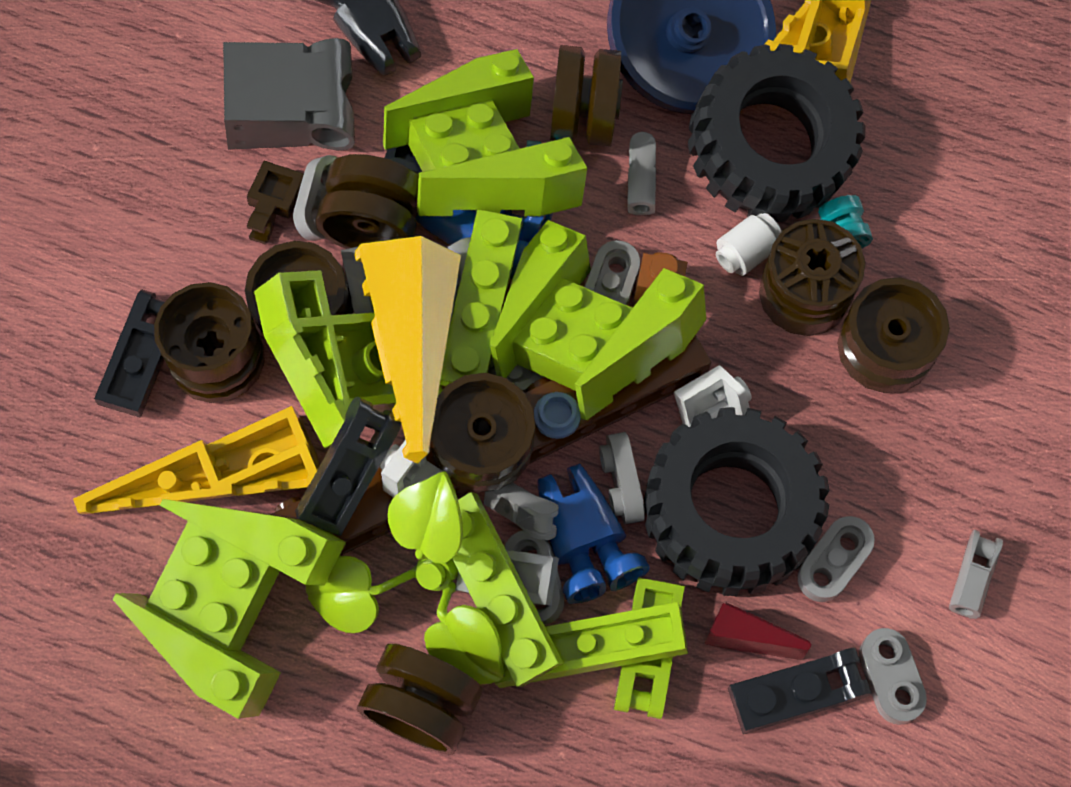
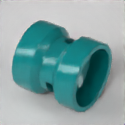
M846 195L837 197L824 203L819 208L820 220L834 222L848 230L861 245L862 249L873 241L869 225L862 220L864 208L859 196Z

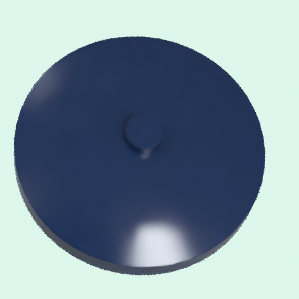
M610 0L607 14V35L610 50L622 51L620 72L633 89L648 101L661 108L681 114H693L703 91L720 66L727 65L731 57L741 51L747 52L749 55L753 47L764 45L768 39L773 41L776 37V22L770 0Z

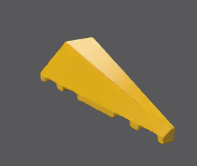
M805 0V3L794 16L789 14L783 21V29L773 41L768 39L765 44L770 46L771 51H775L779 44L792 45L794 47L793 52L801 54L804 49L817 53L815 60L824 65L827 61L831 62L838 68L835 75L841 81L847 78L851 83L871 0Z
M423 236L363 243L355 250V259L358 262H362L366 276L362 284L364 296L371 297L375 317L371 325L385 383L393 386L397 402L392 412L395 421L402 423L407 443L402 450L403 457L417 464L429 452L461 259L460 254Z
M290 406L209 444H206L203 440L193 443L75 497L73 501L78 513L83 515L160 505L162 499L190 502L305 488L311 483L320 465L301 416L293 406Z

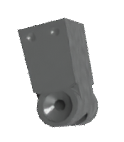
M339 38L325 39L309 47L304 43L223 42L224 122L228 150L302 147L312 143L321 148L342 151L354 146V111L345 94L352 80L351 45L348 41Z

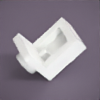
M720 365L674 391L682 424L688 427L691 426L694 416L706 411L710 413L712 419L716 418L720 408L734 407L736 415H745L747 408H750L748 402L752 399L746 383L738 376L733 378Z
M406 440L401 446L394 444L388 450L380 465V469L383 470L381 472L383 491L392 497H395L404 488L442 472V470L426 461V456L418 464L404 458L402 450L407 444Z

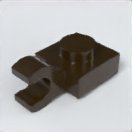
M265 160L263 161L247 194L248 205L255 207L247 223V228L252 230L249 235L250 240L266 245L272 234L276 216L290 218L295 208L304 173Z

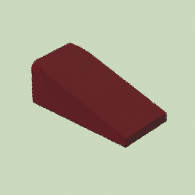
M727 602L722 604L704 643L714 647L802 660L812 645L809 640Z

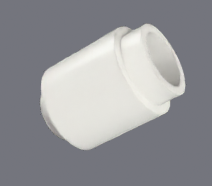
M768 214L750 215L717 240L718 251L716 252V258L727 272H735L743 276L768 258L773 243L782 231L775 220Z

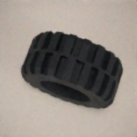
M765 44L753 47L749 55L747 52L741 51L731 57L727 65H721L714 73L695 106L696 109L691 116L689 131L692 135L688 140L689 154L692 156L698 155L693 167L699 178L706 176L709 180L706 186L707 191L714 198L721 194L728 200L725 207L735 213L740 207L748 211L747 217L766 213L775 222H786L791 214L797 219L807 216L815 207L820 208L832 198L853 173L852 169L860 160L863 152L860 144L865 139L866 125L863 122H857L864 113L861 102L858 99L852 100L850 94L854 91V88L847 78L841 81L835 75L838 70L836 66L829 61L825 65L815 60L817 53L804 49L800 54L793 52L794 47L792 45L779 44L775 51H771L770 46ZM771 104L792 113L801 121L809 135L811 143V157L809 160L799 164L787 165L769 161L751 148L743 136L739 121L741 110L752 105Z
M734 407L720 408L717 417L713 419L707 411L694 416L690 427L681 424L672 432L669 443L662 444L650 471L644 496V512L647 514L645 527L648 537L656 539L655 551L662 562L670 559L675 564L672 571L675 575L684 581L689 574L699 580L696 588L706 592H710L713 585L723 588V596H737L740 589H748L749 594L753 595L764 592L770 583L778 586L789 578L792 571L798 570L809 556L823 532L822 526L828 517L830 504L825 501L830 491L828 478L818 474L823 463L817 452L808 454L804 449L808 440L799 431H796L793 435L785 431L786 421L777 416H774L772 422L761 419V410L747 408L745 415H736ZM721 467L740 468L753 473L770 488L778 506V516L775 524L768 532L750 538L730 537L717 532L702 520L692 502V488L697 478L710 470Z

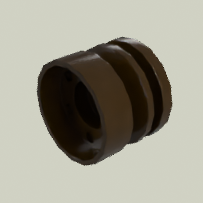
M820 219L803 220L784 229L772 245L768 261L761 276L759 288L763 310L772 322L789 333L803 336L823 334L839 325L848 312L854 296L863 281L866 262L861 245L848 230L831 221Z
M212 282L190 284L173 293L160 307L154 322L155 343L179 389L191 398L208 403L230 401L246 393L259 379L265 363L264 345L256 329L252 314L244 299L228 286Z

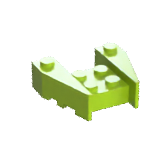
M518 49L476 58L384 106L383 146L385 150L409 145L422 170L418 178L417 213L419 216H453V210L478 209L499 214L501 210H524V216H543L582 206L587 166L570 137L520 149L505 123L530 116L534 76Z
M547 220L522 252L490 343L492 358L497 376L507 378L518 364L575 390L580 418L588 420L612 403L613 395L632 381L637 384L651 375L650 369L666 357L671 361L685 350L707 320L704 284L663 268L633 308L580 286L591 271L586 235Z
M321 270L278 273L254 291L264 337L324 448H330L345 421L347 409L355 397L371 402L373 409L380 412L384 410L392 411L397 402L393 386L385 383L371 325L375 317L374 312L331 316ZM442 385L439 386L438 395H439V394L442 392V390H443V389H442Z
M162 499L161 507L188 522L150 598L142 594L116 593L113 601L197 696L237 719L260 716L281 672L241 649L280 571L305 585L325 586L346 542L321 528L298 519Z

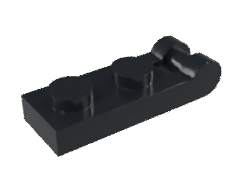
M143 289L138 292L94 399L97 405L141 418L164 362V358L155 343L154 324L146 322L151 315L157 317L160 307L166 302L156 298L155 293Z
M355 397L347 409L343 425L295 510L298 520L335 535H342L400 430L402 423L395 421L392 411L384 410L380 412L375 410L371 402L360 397ZM365 426L375 430L370 442L360 438Z
M856 648L845 649L827 657L729 685L728 692L742 734L870 696L872 692L868 681L861 679L857 668L860 659ZM839 671L844 686L831 690L827 674Z

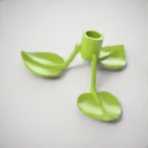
M442 471L404 488L395 495L388 508V523L391 533L401 546L407 549H416L415 556L419 560L416 566L388 581L371 586V572L365 562L355 557L339 556L325 586L306 585V593L313 607L332 627L345 633H359L368 629L378 617L379 606L374 595L384 593L404 582L417 578L419 584L425 589L443 591L436 612L440 622L431 625L424 635L428 654L463 671L479 684L495 683L500 681L505 674L502 668L500 637L492 620L480 609L468 605L456 606L449 613L447 612L451 595L456 592V585L453 581L458 577V569L452 558L458 553L462 545L463 523L458 498L447 472Z

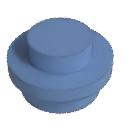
M552 392L544 395L537 402L534 409L535 425L545 436L555 439L565 438L574 433L579 426L581 419L579 406L570 395L562 392Z

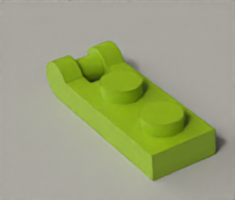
M638 577L631 611L678 602L681 606L685 586ZM673 657L621 666L614 710L628 713L629 708L646 711L647 717L662 719ZM635 676L653 680L651 693L633 689Z

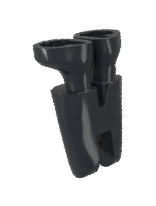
M315 0L337 10L333 17L336 25L369 64L383 76L396 71L394 60L384 42L391 39L407 63H412L421 57L422 54L417 39L399 0Z

